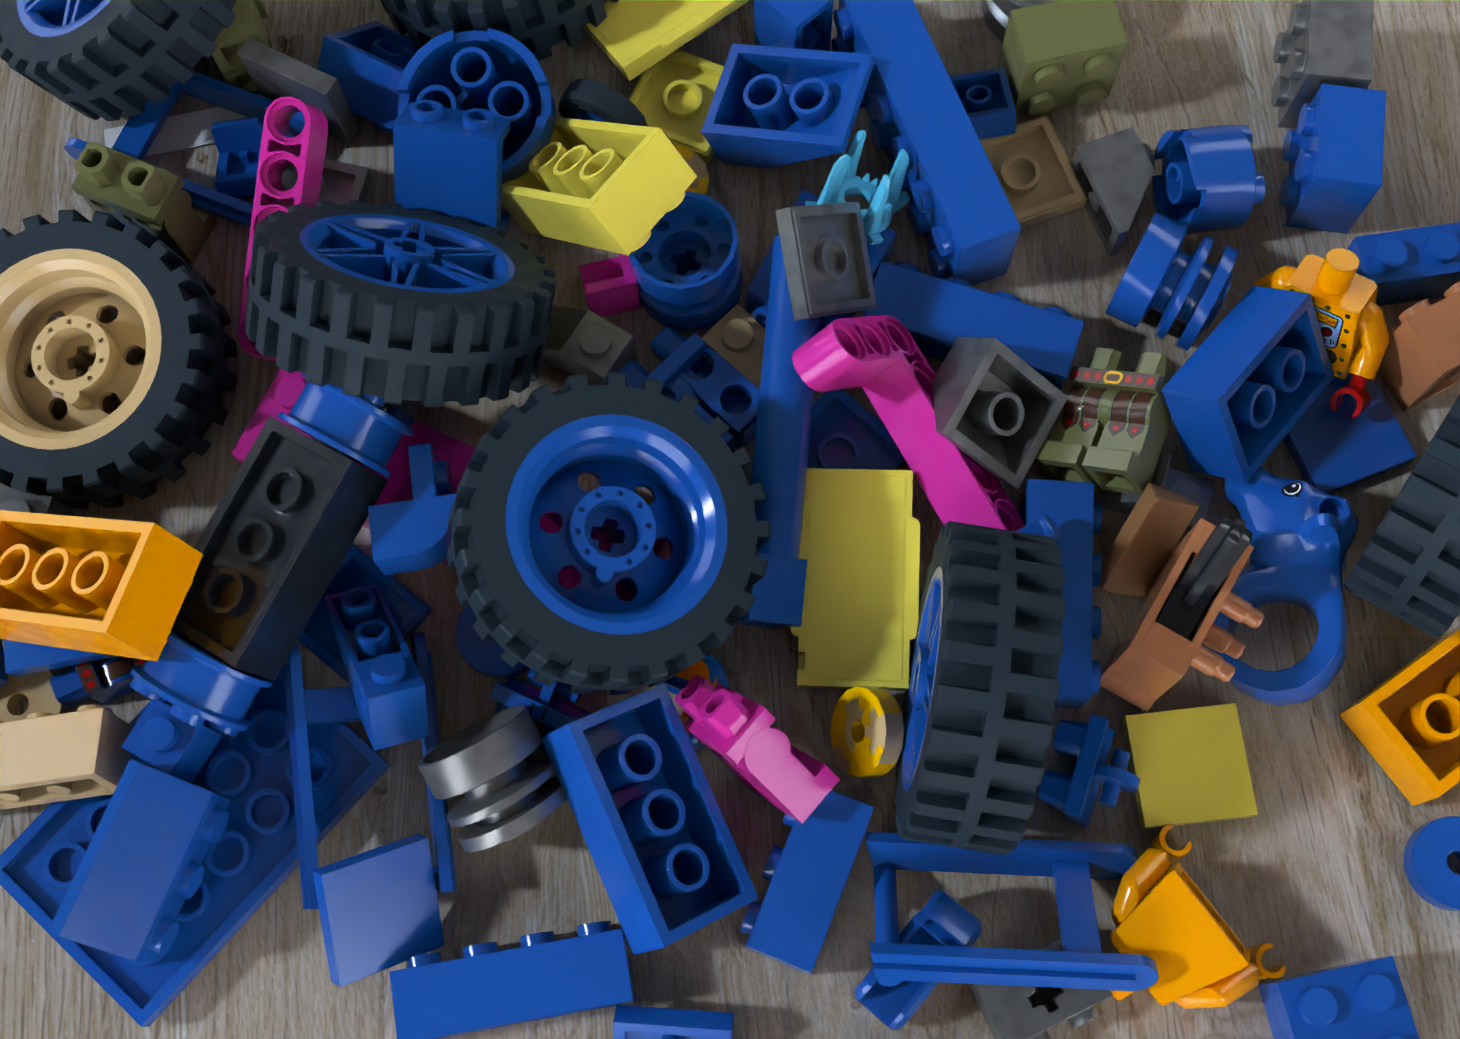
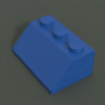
M130 759L48 932L133 961L156 964L159 956L165 955L169 951L177 937L179 922L176 919L185 899H190L202 882L204 866L201 864L211 843L215 844L218 842L227 827L229 812L226 810L231 800Z

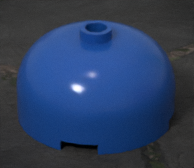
M488 28V31L472 30L459 33L451 30L433 38L411 58L402 73L397 87V91L400 93L398 116L411 102L433 100L441 103L445 108L462 111L476 108L486 109L494 113L495 116L510 119V131L503 141L502 183L520 178L529 172L528 166L531 159L551 141L555 124V100L550 83L532 52L520 41L499 30Z

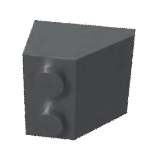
M957 337L932 381L936 431L1010 488L1018 489L1068 396L999 340L988 337Z

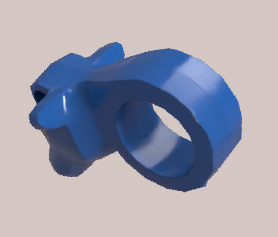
M1260 466L1247 483L1225 478L1224 488L1227 499L1231 506L1240 514L1241 519L1246 522L1245 527L1253 533L1250 545L1254 547L1250 554V564L1242 569L1230 592L1250 602L1254 608L1272 602L1296 604L1310 612L1319 623L1317 640L1306 658L1291 668L1277 671L1254 669L1238 658L1234 659L1225 653H1219L1211 648L1210 650L1222 656L1224 661L1235 667L1236 670L1230 682L1236 690L1260 702L1283 706L1306 702L1328 688L1343 667L1346 659L1348 626L1344 604L1342 571L1347 569V551L1356 535L1359 519L1347 498L1326 494L1305 481L1277 477ZM1220 612L1213 622L1232 633L1233 637L1235 629L1239 625L1238 622Z

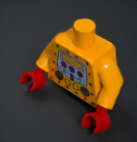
M1335 248L1326 254L1325 259L1314 254L1306 255L1297 268L1287 265L1282 266L1259 278L1253 285L1309 293L1311 295L1334 376L1345 380L1349 373L1352 374L1349 384L1333 393L1330 398V408L1335 412L1340 408L1344 394H1351L1357 401V408L1352 415V418H1355L1370 405V395L1365 386L1368 380L1374 381L1388 347L1390 335L1382 308L1375 304L1378 286L1373 280L1356 273L1360 262L1355 253L1344 248Z

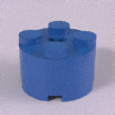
M1227 124L1171 130L1164 133L1157 144L1154 160L1163 159L1161 175L1152 176V190L1157 213L1187 226L1186 234L1237 229L1244 225L1250 216L1253 204L1261 203L1265 196L1264 177L1260 172H1256L1252 152L1253 137L1250 128L1247 125Z

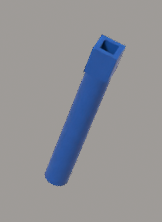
M779 235L774 238L751 475V485L762 482L766 500L755 508L757 521H770V539L758 549V558L768 560L764 578L755 583L751 588L750 594L755 596L756 600L750 611L738 619L735 624L782 630L800 627L802 624L807 560L799 559L814 396V389L810 388L797 373L793 365L792 354L793 351L819 332L821 317L794 321Z

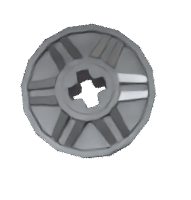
M515 705L481 719L440 743L418 762V768L435 799H447L464 794L465 797L448 812L447 820L451 827L464 826L458 833V840L465 852L474 853L488 849L522 835L538 825L567 800L558 777H551L555 770L549 757L525 761V758L542 742V737L525 705Z

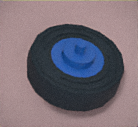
M577 79L571 82L559 102L558 110L563 118L648 127L644 115L630 100L611 87L591 79Z

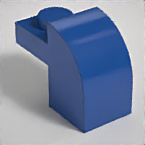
M431 443L408 446L413 500L368 506L373 562L384 575L427 569L447 558V550L451 544V530L447 529L448 519L457 493L450 494L452 493V478L448 461L439 460Z

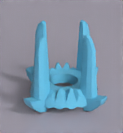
M859 130L854 135L847 154L834 161L818 201H806L805 203L806 206L846 203L845 197L852 195L865 199L870 204L868 209H861L866 244L876 245L883 242L884 239L879 233L889 226L893 213L905 206L910 200L906 191L901 192L909 165V155L905 149L900 150L890 174H884L881 182H879V178L871 181L869 173L860 178L859 175L855 174L864 145L866 130Z

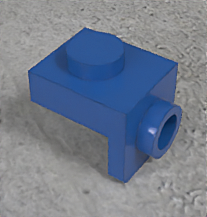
M250 117L219 121L212 124L211 133L219 152L214 181L218 192L234 198H254L263 131L262 118Z

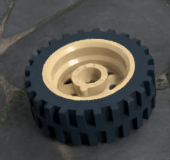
M75 209L59 210L58 222L50 223L37 214L23 219L25 230L13 235L5 228H2L0 230V483L25 493L51 496L70 508L87 509L89 502H93L108 509L123 506L122 494L126 492L142 500L156 494L157 490L153 482L162 476L176 482L187 473L181 462L192 451L203 457L212 445L203 438L212 421L223 426L229 413L228 410L219 405L223 390L235 392L237 376L226 369V358L238 356L236 341L222 331L221 327L230 324L231 321L226 308L211 297L216 291L189 263L160 239H156L146 229L131 221L127 222L125 226L109 213L95 211L91 222ZM111 308H117V318L112 322ZM63 313L65 314L64 317H60V318H57L56 320L52 321V319H53L56 315L63 314ZM145 357V360L142 364L135 365ZM30 362L35 376L31 378L27 376V367ZM114 394H116L121 401V405L116 410V400L110 397ZM67 411V414L63 419H55L56 417L60 416L61 414Z

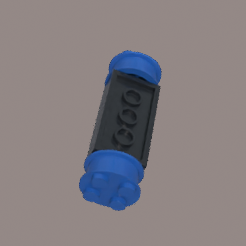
M302 373L301 375L306 379V374ZM310 382L306 383L290 413L280 412L277 417L313 437L312 439L269 416L194 546L203 556L158 662L147 660L145 666H134L130 672L134 677L130 687L156 701H162L164 698L173 703L169 712L192 726L201 728L204 722H206L218 731L236 737L239 731H246L250 724L244 716L261 687L270 688L276 680L369 515L368 506L375 505L388 482L353 460L389 478L392 473L386 468V465L403 435L413 437L415 431L411 427L416 419L398 408L383 402L384 398L362 394L359 398L343 394V388L331 384L320 387Z

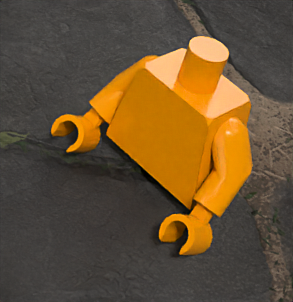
M1167 824L1153 837L1151 848H1148L1122 876L1110 911L1116 927L1109 935V938L1120 954L1145 955L1156 962L1159 978L1154 985L1147 989L1162 1006L1175 1001L1185 1009L1223 1008L1258 986L1259 980L1282 977L1285 974L1286 967L1284 964L1275 965L1268 970L1263 967L1261 962L1262 955L1266 950L1274 947L1272 943L1245 947L1178 862L1190 852L1192 842L1189 840L1179 851L1172 850L1166 844L1165 835L1174 827L1172 824ZM1110 990L1113 997L1118 1001H1122L1134 992Z

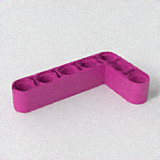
M291 96L280 97L274 100L268 106L264 116L237 329L238 341L242 349L254 357L276 361L277 357L265 358L256 349V342H251L246 334L245 317L253 234L257 224L261 220H267L268 215L277 210L288 213V208L293 205L316 206L320 198L328 137V121L325 114L317 106ZM302 111L305 117L304 128L299 135L292 137L289 131L290 119L295 113ZM294 164L298 171V179L292 189L286 190L282 183V175L289 165Z
M890 315L838 318L793 351L792 361L797 373L815 391L825 392L862 386L910 469L913 470L914 476L943 525L948 521L1009 531H1018L1025 526L998 478L936 431L932 381L936 375L907 328L898 319Z

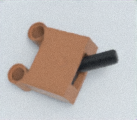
M1238 517L1234 518V520L1223 518L1215 526L1201 518L1172 551L1148 590L1150 594L1127 635L1118 644L1101 672V687L1147 712L1160 696L1184 677L1190 665L1210 677L1215 676L1223 682L1230 681L1235 673V667L1224 661L1222 656L1201 644L1203 643L1219 653H1225L1237 659L1243 653L1245 644L1234 638L1232 633L1213 623L1218 613L1220 612L1238 623H1245L1252 628H1258L1264 619L1263 612L1254 608L1250 602L1230 592L1254 549L1250 545L1253 533L1245 527L1246 522Z

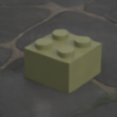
M1058 0L1010 11L997 68L1004 67L1016 108V117L1026 114L1042 116L1052 112L1055 108L1074 104L1090 106L1109 97L1128 45V39L1115 0Z

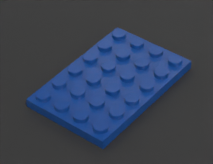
M284 666L270 688L261 687L244 716L250 724L246 731H239L237 736L233 737L218 731L204 722V725L223 736L192 784L230 799L231 801L226 810L229 812V821L219 841L215 844L211 843L201 864L204 866V876L198 890L190 899H185L176 919L179 922V930L172 947L165 955L159 956L156 964L133 961L48 932L113 794L51 803L0 855V885L141 1027H150L299 866ZM303 684L304 690H309V689ZM163 698V702L169 704L170 706L173 705V703ZM148 704L129 723L131 726H135ZM345 722L307 726L317 845L391 766ZM131 754L132 760L159 770L158 768L147 763L141 758L135 756L134 754Z

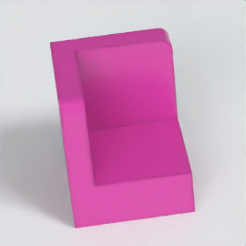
M618 253L619 257L579 265L585 297L590 311L605 317L641 309L636 278L633 275L628 255Z

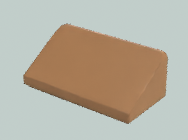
M1149 482L1102 561L1100 588L1112 593L1145 597L1199 509L1198 503Z

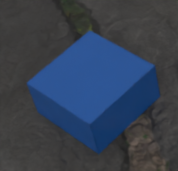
M1004 67L949 76L979 140L1016 134V108Z

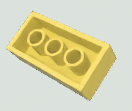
M555 117L551 141L531 159L528 166L530 171L520 178L502 183L501 205L526 233L629 256L631 252L638 250L649 240L651 229L664 214L675 209L683 201L686 194L685 190L698 176L660 128Z

